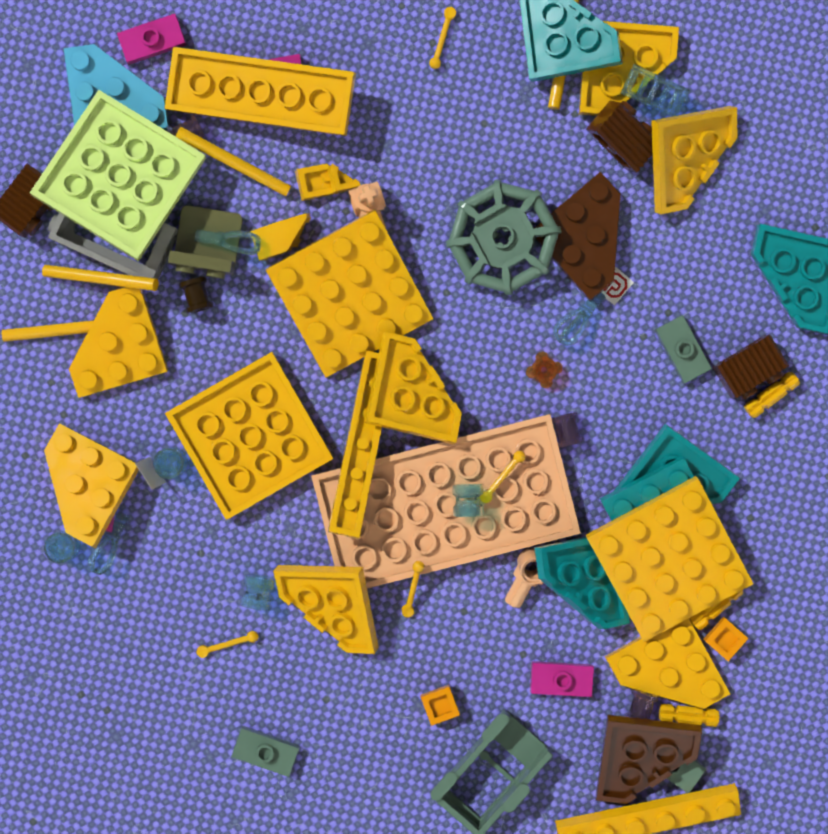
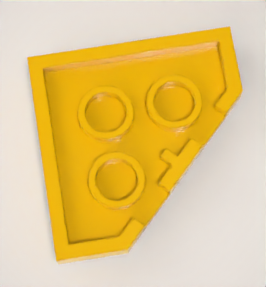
M603 21L619 33L623 64L582 72L578 115L597 116L610 100L627 102L677 58L679 27Z
M726 106L651 120L655 213L662 215L689 208L694 201L692 196L701 183L706 184L720 164L718 162L720 156L727 147L731 148L738 138L737 107Z
M122 287L108 292L69 367L78 398L168 371L142 289Z
M385 331L380 344L365 423L455 444L462 416L461 410L456 402L453 403L444 389V383L433 366H430L425 359L416 339Z
M59 423L44 452L65 532L96 548L139 469L135 462Z
M278 565L274 569L279 598L287 605L293 603L305 613L303 618L320 632L327 631L339 641L337 646L346 653H376L379 645L363 567Z
M689 618L643 642L640 636L604 656L619 684L625 687L702 709L730 695L727 686Z

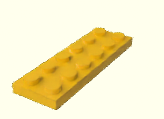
M173 47L164 109L347 136L356 73Z

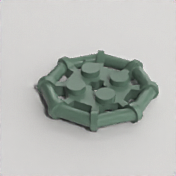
M499 179L494 180L492 185L466 200L458 202V211L450 238L446 241V248H450L465 276L464 281L467 284L471 285L473 283L505 292V295H512L516 289L550 272L548 268L558 235L561 234V227L557 226L542 199V192L538 189L533 191L503 183ZM504 196L524 202L520 208L509 207L504 204ZM494 198L496 205L480 214L475 210L478 206ZM532 208H534L544 227L534 229L526 215ZM468 216L475 219L473 233L471 232L470 237H463ZM500 229L504 232H511V236L508 238L509 242L505 245L502 242H495V239L498 238L497 231ZM545 237L539 258L537 259L531 255L535 245V238ZM472 245L479 258L474 265H472L463 247ZM525 260L532 265V267L512 277L511 268ZM488 265L496 269H502V279L483 274L484 267Z

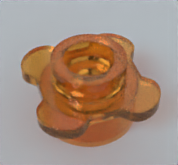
M539 352L535 356L536 360L533 365L527 367L526 375L530 379L534 378L539 381L542 388H549L552 386V380L556 374L562 372V364L548 358L546 352ZM542 367L547 368L546 373H542Z

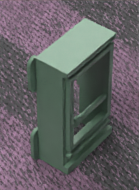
M504 709L483 731L482 736L455 767L446 773L432 789L431 798L472 834H484L504 811L508 813L513 812L530 792L528 783L550 760L553 754L548 746ZM494 739L524 765L515 778L489 757V753L484 750ZM479 755L482 760L488 761L510 781L508 786L481 816H478L450 791V788Z

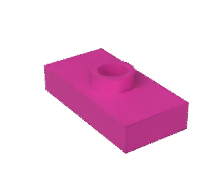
M175 13L117 33L128 65L172 51L173 47L180 48L186 46Z
M532 661L530 693L592 697L594 666L591 664Z

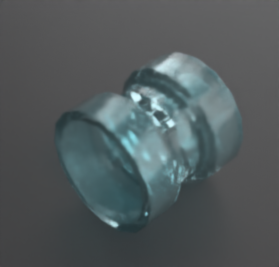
M175 447L160 450L153 460L156 474L165 479H172L182 475L188 466V458L185 452Z
M483 484L452 485V494L456 497V504L453 506L454 517L484 516V506L480 503V497L483 494Z
M65 530L49 536L44 545L47 558L59 564L72 560L81 550V541L67 534Z
M245 574L244 585L246 586V591L241 596L240 605L255 610H271L272 600L270 598V591L274 589L275 578Z

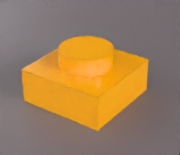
M722 617L703 640L724 659L729 661L749 638L725 617Z
M449 684L420 695L431 726L460 715Z

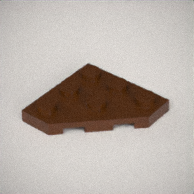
M601 172L551 213L557 226L561 227V234L558 235L552 259L589 302L614 282L621 194ZM540 222L538 225H536V226L534 227V229H535V228H538V227H544V226H543L542 223ZM536 237L535 240L542 247L545 237Z
M607 715L596 788V801L628 804L637 798L636 794L648 786L653 788L670 777L672 771L684 763L689 765L698 759L702 736L701 725Z

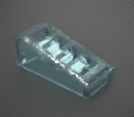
M633 64L620 94L664 115L673 117L679 115L690 90ZM640 74L644 76V78L639 86L637 93H635L631 90L634 86V83L638 75ZM649 80H652L654 83L647 98L643 97L642 95ZM662 85L664 89L656 103L653 99L659 86ZM672 90L674 94L668 107H665L663 104L669 91Z

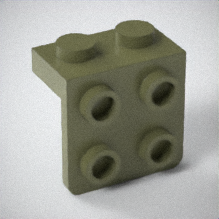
M189 205L184 206L181 209L175 251L170 250L168 263L176 266L175 271L194 274V270L207 271L206 276L211 278L225 279V274L234 276L243 218L237 213Z

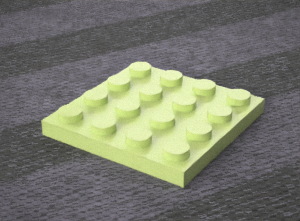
M98 90L30 191L32 197L139 261L204 163L206 155Z

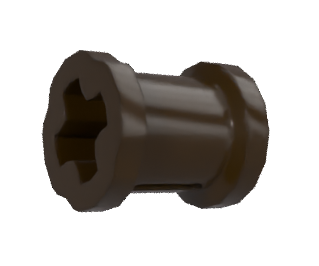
M206 277L193 278L179 283V287L184 290L188 304L186 308L187 314L214 307L213 302L208 300L205 289Z

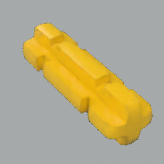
M793 372L784 374L780 381H775L759 393L757 399H752L744 405L748 415L752 418H757L764 412V408L769 409L788 394L787 391H792L800 385L798 377Z
M743 590L690 617L691 623L698 630H702L709 624V619L714 620L731 605V600L736 601L743 595Z
M661 704L658 712L661 721L673 722L675 720L677 723L702 725L704 723L706 726L717 727L720 719L719 711L706 708L704 711L698 707L677 705L675 708L670 704Z

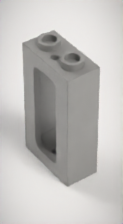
M60 213L58 215L55 214L48 225L49 239L125 274L159 279L178 233L177 228L164 223L155 236L157 241L146 265H143L77 235L74 231L76 223Z

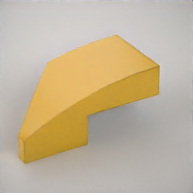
M333 163L330 166L328 164H321L296 169L295 171L301 201L346 192L361 185L358 180H353L338 170L339 167Z
M310 213L301 214L250 231L259 261L287 253L292 250V247H298L301 241L299 237L304 226L311 219Z

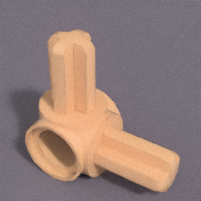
M378 181L362 184L357 188L348 190L356 217L360 218L375 209L386 229L381 211L385 210L386 204Z
M534 548L525 549L518 555V565L513 572L516 578L505 597V602L514 608L522 606L532 586L537 587L538 584H543L538 578L537 569L531 571L525 569L526 565L530 562H536Z

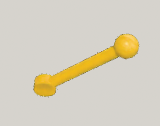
M447 7L444 10L445 21L434 57L429 61L432 69H438L441 66V52L450 22L456 16V10L453 7Z
M516 451L513 455L514 459L492 486L480 494V500L483 503L491 502L492 494L514 467L525 460L526 456L523 451Z
M416 561L413 564L414 575L407 603L401 608L403 616L407 618L412 617L414 614L412 604L420 573L425 568L422 561Z
M250 631L246 636L209 647L201 645L197 648L196 652L200 658H205L213 651L247 641L255 643L259 635L256 631Z

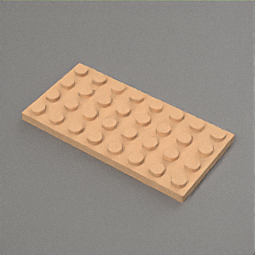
M550 414L458 437L455 444L438 442L376 458L359 539L328 533L341 468L311 475L334 566L363 567L367 589L413 577V564L416 561H422L425 565L424 570L420 573L422 575L581 534ZM519 450L523 451L526 456L525 460L518 463L492 494L491 502L483 503L480 500V494L492 486L514 459V453Z

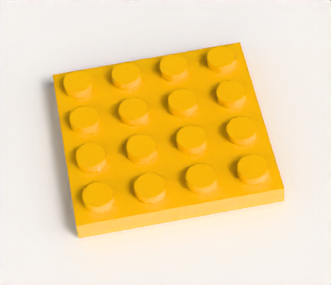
M375 209L265 269L325 378L365 357L366 350L374 352L380 349L382 335L385 331L404 336L433 320L428 307Z
M273 352L165 413L226 520L334 459Z
M696 476L586 534L591 547L643 642L754 584Z

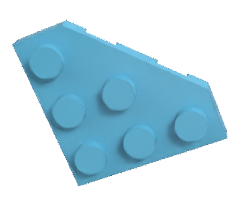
M95 44L63 48L74 126L97 91L100 90L162 129L170 130L168 112L164 109L166 99Z

